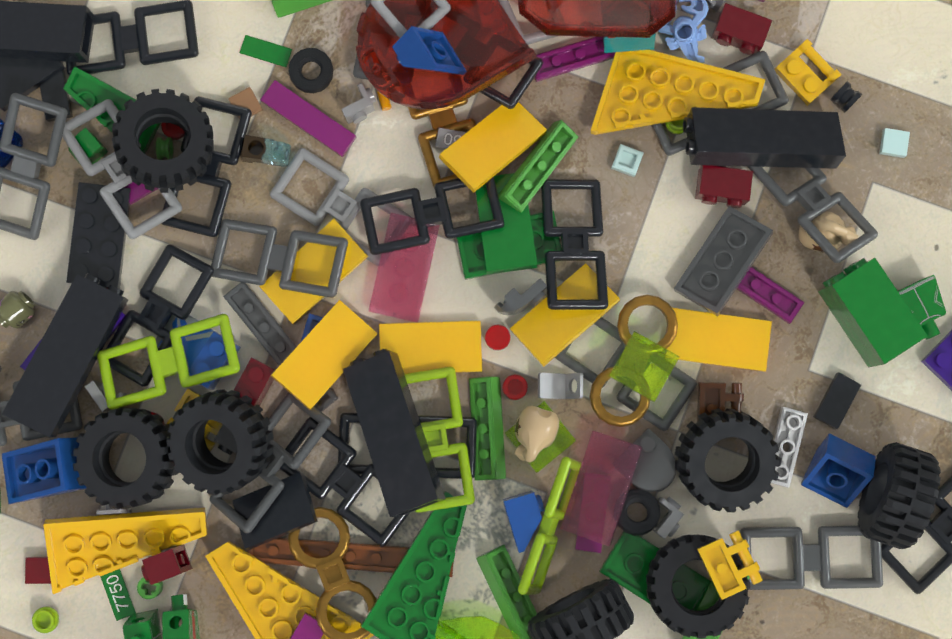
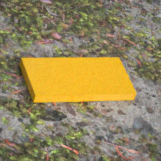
M519 102L513 109H508L501 105L441 152L439 159L474 193L546 134L547 129Z
M334 218L317 233L342 237L348 240L340 282L369 257ZM307 242L297 251L291 280L328 287L337 247ZM276 271L266 280L264 285L259 287L288 320L295 324L321 301L324 296L281 289L279 282L282 272Z
M585 263L557 287V300L598 299L596 273ZM607 286L608 307L604 310H551L548 308L546 297L515 323L510 330L544 367L620 301V298Z
M339 300L275 370L271 377L310 410L341 376L343 369L349 367L350 363L356 359L378 333Z
M672 308L676 313L678 329L674 341L670 347L665 349L664 358L766 372L772 321L722 314L716 316L708 312Z
M481 321L379 324L380 350L388 349L398 353L404 374L445 367H453L456 373L482 372Z

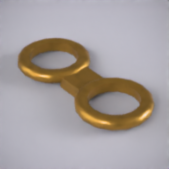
M642 295L634 297L624 305L619 313L617 323L619 336L625 344L618 366L607 368L598 374L591 385L589 397L592 409L598 418L608 425L617 427L633 425L642 419L649 409L651 394L649 385L642 376L650 355L661 353L670 347L677 335L678 329L676 313L669 303L657 296ZM640 306H654L666 317V334L656 344H641L629 332V316L633 310ZM612 377H627L639 389V405L634 412L627 416L612 415L602 405L600 398L601 389L605 382Z
M316 507L314 510L317 518L328 519L337 527L340 536L338 547L334 553L327 557L319 559L310 557L303 552L299 545L298 537L301 529H298L288 534L289 549L298 562L305 567L317 569L325 590L318 599L316 617L318 626L323 634L330 639H364L370 633L362 627L355 632L343 633L334 629L327 619L328 603L339 592L352 591L358 593L367 603L368 612L377 599L368 587L361 582L352 581L348 577L342 561L343 556L348 551L350 542L347 523L334 510Z

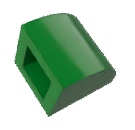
M86 127L75 136L92 164L108 153V150ZM68 148V151L77 160L71 149Z

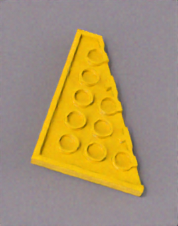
M653 50L616 52L590 131L591 134L598 135L682 120L688 116L692 107L726 109L758 106L766 79Z
M226 542L205 556L255 639H290L305 612L317 618L316 608L319 596L232 542ZM328 603L327 619L334 629L343 633H351L361 628V622ZM370 633L364 639H369L374 635ZM324 634L321 639H330Z

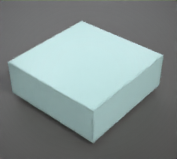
M889 128L883 129L879 154L905 158L907 156L910 132Z
M620 144L611 169L635 177L644 152Z

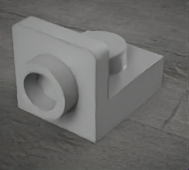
M93 380L84 386L102 412H109L111 410L107 407L103 383L101 384ZM120 392L116 397L125 396L127 393Z

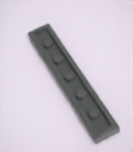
M241 282L223 297L280 366L297 346L247 284ZM329 388L314 407L323 412L339 398Z

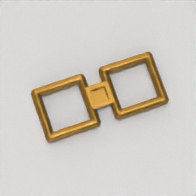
M401 64L396 66L397 74H404L405 67ZM449 74L457 97L422 108H418L411 84L401 85L411 118L417 120L429 116L433 130L420 133L418 140L433 187L438 182L457 179L458 177L452 174L441 178L429 141L437 139L439 128L461 132L464 130L469 131L476 125L475 120L472 118L457 122L453 108L466 105L468 102L460 74Z

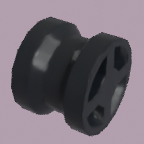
M847 81L830 100L833 103H838L841 106V110L845 113L862 96V93L854 91L851 88V84Z

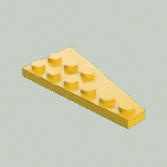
M205 507L46 519L43 526L52 593L56 594L61 592L63 588L73 584L77 586L84 583L86 579L97 575L103 576L134 564L143 557L154 556L174 545L178 547L206 536L207 521Z

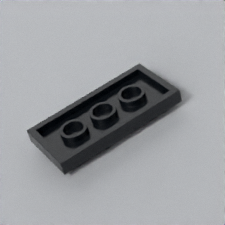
M79 182L66 283L72 284L77 274L85 277L86 273L101 280L99 285L106 288L112 285L120 289L126 232L100 195V189L106 185ZM123 187L113 193V196L127 217H129L131 189Z

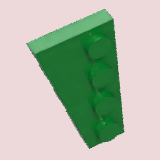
M75 66L63 88L86 110L106 99H110L118 111H125L124 104L129 99L133 102L136 101L135 98ZM106 111L97 116L98 121L112 132L114 121ZM161 123L148 127L139 138L140 149L144 154Z

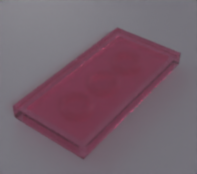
M390 213L384 243L419 235L415 218ZM440 225L427 227L430 237L428 244L381 254L368 312L418 323Z
M592 431L560 529L606 546H611L643 447Z

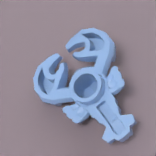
M679 0V2L691 3L690 6L682 5L680 7L685 12L694 16L693 18L680 16L673 25L669 24L675 15V8L671 9L668 14L665 13L670 6L674 5L673 1H665L659 4L654 10L655 30L663 34L673 35V38H665L670 50L681 48L688 60L704 63L705 57L698 55L697 41L706 39L707 31L705 24L697 29V26L707 16L709 10L707 1Z

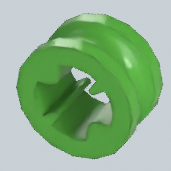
M158 137L156 140L157 159L163 160L164 157L167 160L173 159L174 147L172 138L167 137L166 140H163L161 137Z
M144 577L141 578L137 585V591L142 598L152 599L160 595L163 590L162 581L153 584L156 586V590L151 591L152 594H149L148 589L144 588V584L149 583V580L146 581Z

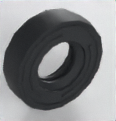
M306 48L300 50L292 57L288 72L292 83L297 89L305 93L314 94L323 91L329 86L333 79L334 69L331 59L325 52L317 48ZM308 62H315L321 68L319 76L312 80L306 79L302 75V68Z
M631 489L624 492L617 499L614 507V518L618 526L625 533L633 536L645 535L651 532L657 526L661 515L657 499L650 492L641 489ZM630 504H642L647 510L646 518L638 522L630 519L627 514Z

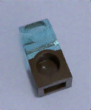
M245 135L241 154L242 162H257L287 167L291 145L272 139Z

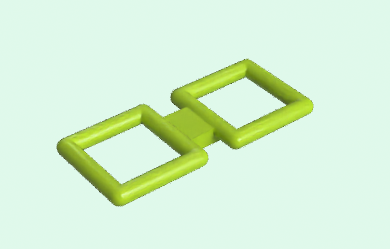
M220 314L172 329L170 331L172 347L158 351L156 339L153 336H147L99 351L97 358L107 407L111 410L164 395L167 391L164 378L176 374L179 375L181 386L188 388L238 373L240 371V364L228 315ZM220 326L229 365L190 376L181 337ZM147 348L155 387L117 398L109 359Z
M445 367L404 374L407 384L446 378L452 418L421 423L432 458L458 454L464 495L447 497L443 501L421 508L415 512L420 513L473 504L475 502L467 445L462 442L448 444L446 429L458 428L463 425L455 369L453 367Z
M563 457L538 533L535 536L518 586V592L521 595L539 594L545 581L558 542L557 536L554 535L559 520H564L567 516L583 468L581 462L570 457ZM569 469H571L558 509H556ZM544 544H546L533 584H531Z

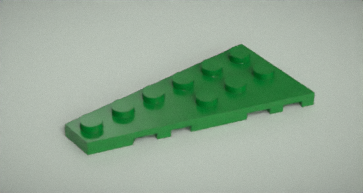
M444 491L445 498L454 497L448 492ZM467 505L431 511L360 627L379 639L436 638L435 633L439 618L441 617L450 579V570L454 562L455 549L461 533Z

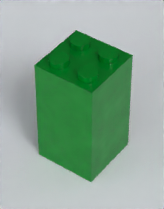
M862 258L843 269L844 272L842 271L822 283L824 288L818 291L868 368L888 363L928 337L876 258L868 261Z

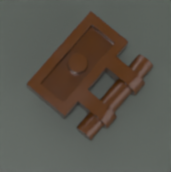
M698 382L697 422L699 421L698 415L704 412L710 415L712 414L711 410L718 408L725 411V401L731 402V409L741 412V402L744 401L742 383H732L731 393H726V383Z

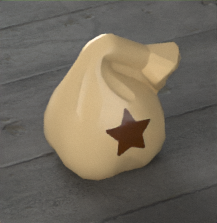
M825 211L811 220L836 250L842 244L848 245L858 239L859 235H857L854 227H846L844 220L832 212ZM800 225V243L808 249L825 253Z
M527 406L521 412L515 424V435L521 443L517 447L515 455L520 460H526L529 463L533 462L541 450L552 445L559 429L558 415L552 411L535 406Z

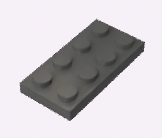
M729 206L674 287L675 292L714 315L719 316L773 235V230Z

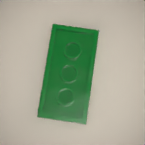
M514 173L494 176L498 194ZM484 184L475 191L480 222L493 220ZM499 199L505 222L504 227L481 232L487 274L537 268L529 205L520 213Z
M553 210V227H557ZM543 213L530 215L537 266L545 264V253L547 251H562L559 237H547L544 235ZM481 233L458 237L457 242L465 280L492 275L486 272Z
M623 531L599 572L613 579L619 585L650 604L646 592V574H648L649 564L656 556L659 548L639 535L633 536ZM683 564L677 569L673 577L672 589L674 596L682 606L696 611L711 581Z

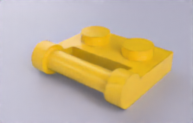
M806 39L775 68L780 78L807 106L842 75L838 69L834 70L812 47L813 43L809 39ZM803 53L827 77L824 81L800 58Z

